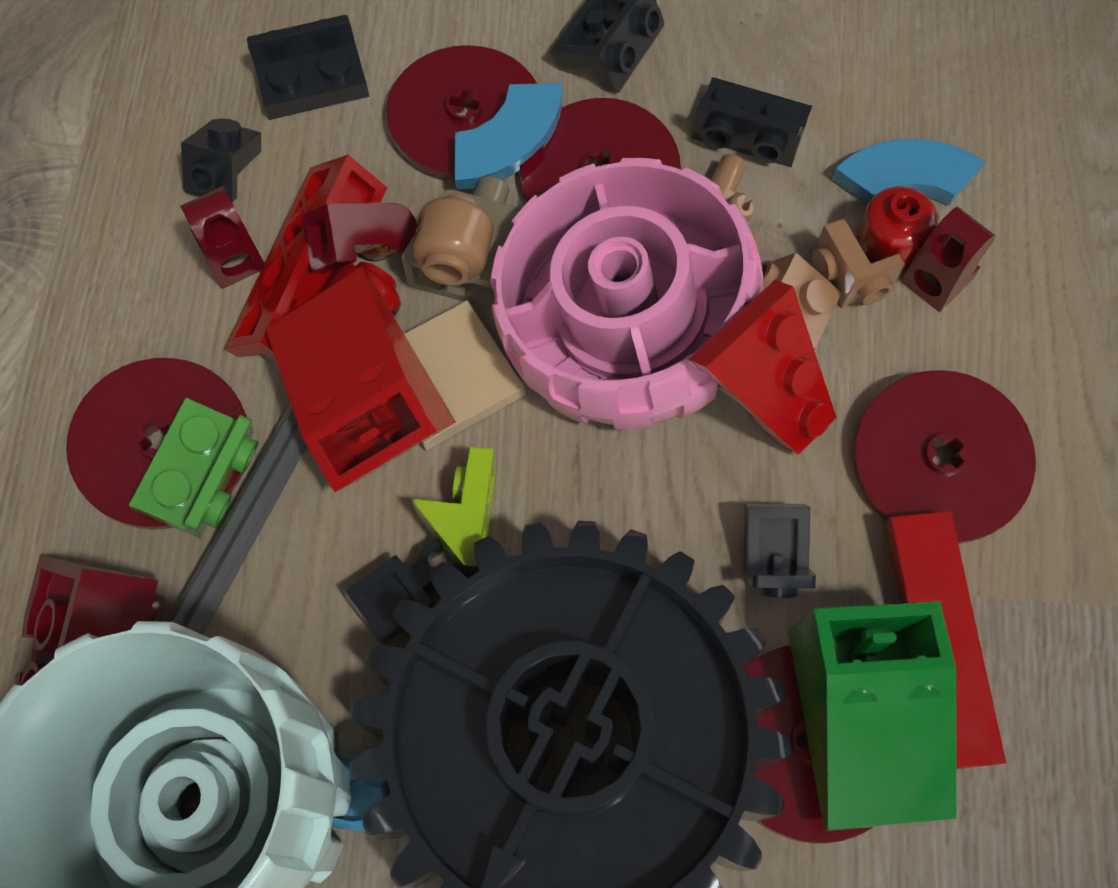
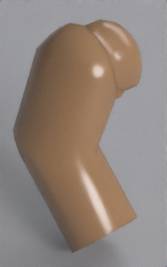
M733 154L723 155L711 181L720 187L723 198L729 205L736 204L746 221H748L754 214V203L752 200L745 203L743 200L746 194L736 191V187L746 168L745 162Z

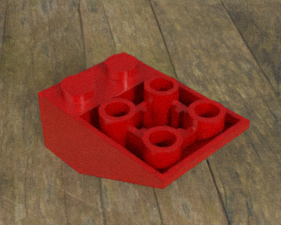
M360 267L265 328L302 438L334 492L359 481L456 423L365 267Z

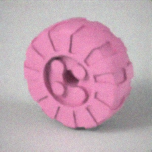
M622 158L621 162L597 167L595 164H590L560 177L559 183L539 197L534 195L511 221L513 227L503 247L498 245L493 260L490 282L495 294V303L491 306L500 340L514 368L528 387L543 396L554 410L586 425L589 420L611 424L615 430L653 428V422L674 416L679 419L700 410L716 398V390L719 389L717 387L718 383L709 374L700 371L688 359L764 290L763 272L758 248L748 222L736 204L729 205L723 198L720 187L707 177L687 167L680 170L663 165L659 159Z

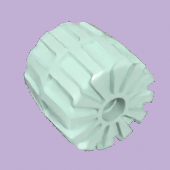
M138 621L131 630L103 637L87 633L57 648L54 654L55 658L22 686L14 684L0 702V888H305L309 881L321 883L333 872L344 844L331 836L333 817H341L347 813L351 802L349 769L337 758L334 752L336 738L333 727L307 692L285 671L257 652L222 636L206 637L174 622ZM196 782L201 792L200 804L190 817L183 820V800L189 788Z

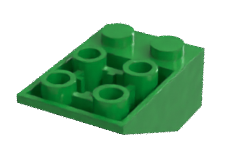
M940 601L813 608L788 630L824 831L956 819V665Z

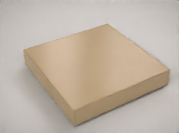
M468 300L404 333L456 421L453 425L421 443L426 451L526 395L525 386Z

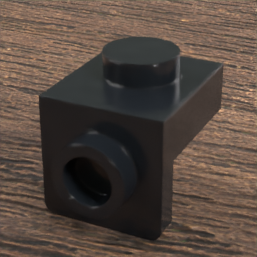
M220 118L209 121L182 141L181 155L184 191L200 197L223 186L231 202H234L237 199V171L261 152V132L243 128L237 121Z
M745 503L743 576L752 587L760 588V594L763 596L791 598L798 596V588H816V574L809 569L811 507L807 504Z

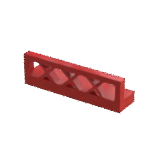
M348 154L310 167L224 348L235 356L242 357L262 353L276 362L265 328L323 292L336 270L339 269L311 272L301 215L327 203H381L388 187Z

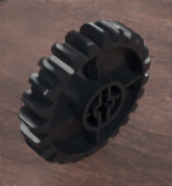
M577 521L571 532L569 545L565 548H554L549 531L542 522L527 524L524 526L522 534V554L509 557L501 544L491 536L484 537L474 542V555L479 572L469 578L464 576L454 566L444 562L430 570V578L439 602L431 609L417 601L401 600L393 609L392 615L409 641L406 647L375 646L370 649L365 659V663L375 676L389 688L388 694L369 695L354 702L351 710V718L365 731L378 738H382L383 744L366 749L354 757L350 763V775L366 786L390 789L391 793L374 804L364 816L362 825L366 835L378 839H398L409 835L411 842L397 856L390 871L391 880L396 887L413 888L425 884L439 875L444 880L441 888H722L710 868L713 863L736 871L756 870L762 861V852L754 838L739 825L740 820L764 821L782 814L784 807L783 796L772 785L754 775L755 771L775 766L791 756V742L788 737L777 730L757 726V719L772 711L785 699L786 695L784 687L779 680L769 677H747L745 669L764 648L766 641L758 629L742 628L729 633L724 631L721 623L735 599L734 594L726 586L720 585L710 587L695 597L686 589L693 572L695 560L679 551L668 557L658 569L645 564L648 550L647 535L631 529L621 538L614 553L601 550L599 531L593 521ZM567 680L561 693L549 687L541 693L533 703L532 708L530 707L529 697L527 696L529 693L549 682ZM590 683L599 686L601 691L587 717L584 735L585 739L595 743V745L590 749L575 741L550 793L537 790L534 787L555 748L554 729L547 725L550 721H553L565 728L586 684ZM615 699L630 723L633 744L632 751L616 744L607 768L621 776L617 781L593 795L565 798L578 772L589 777L595 773L604 761L613 729L612 720L607 718L606 714ZM512 718L528 726L531 746L533 747L519 774L515 772L507 754L506 735Z

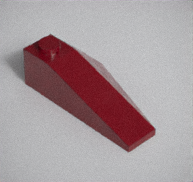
M40 555L24 615L21 637L34 638L31 662L24 672L16 674L14 684L22 686L55 658L54 654L57 648L87 633L103 637L131 630L138 621H155L159 609V596L156 592L158 580L134 573Z

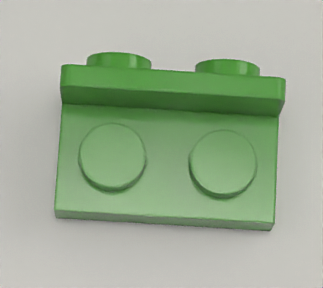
M185 398L129 504L131 509L197 538H201L207 525L217 528L232 497L231 494L224 492L234 471L244 474L259 443V441L251 438L254 433L252 420L242 415L235 420Z

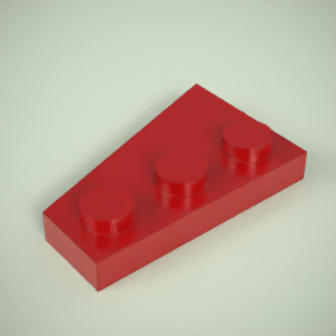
M778 280L771 282L688 359L700 371L709 374L718 383L717 387L723 393L742 405L749 412L748 416L782 448L797 455L818 436L822 435L837 418L792 285Z

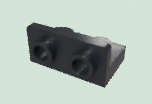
M586 0L550 52L558 67L598 70L607 90L619 93L664 27L662 12L656 0Z
M347 15L249 36L246 39L269 120L370 97L351 23Z
M712 77L705 97L701 98L697 105L691 138L706 142L715 148H727L754 156L766 163H777L792 167L812 106Z

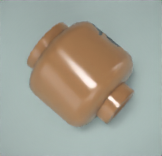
M450 194L446 197L434 199L428 202L421 210L413 241L412 255L429 279L445 285L464 284L468 279L476 277L485 269L494 230L493 222L488 213L478 206L474 199L466 195Z

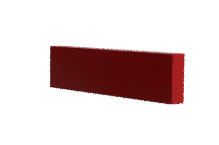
M944 511L890 517L885 522L901 604L938 601L941 603L956 665V770L1007 764L952 512Z

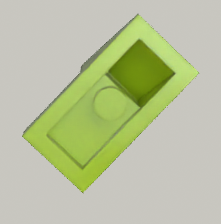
M472 446L469 449L467 467L457 466L454 476L453 502H460L461 504L422 499L412 500L421 523L434 539L438 538L445 553L453 563L457 562L460 565L462 574L467 578L479 572L474 555V542L488 536L497 475L494 449Z

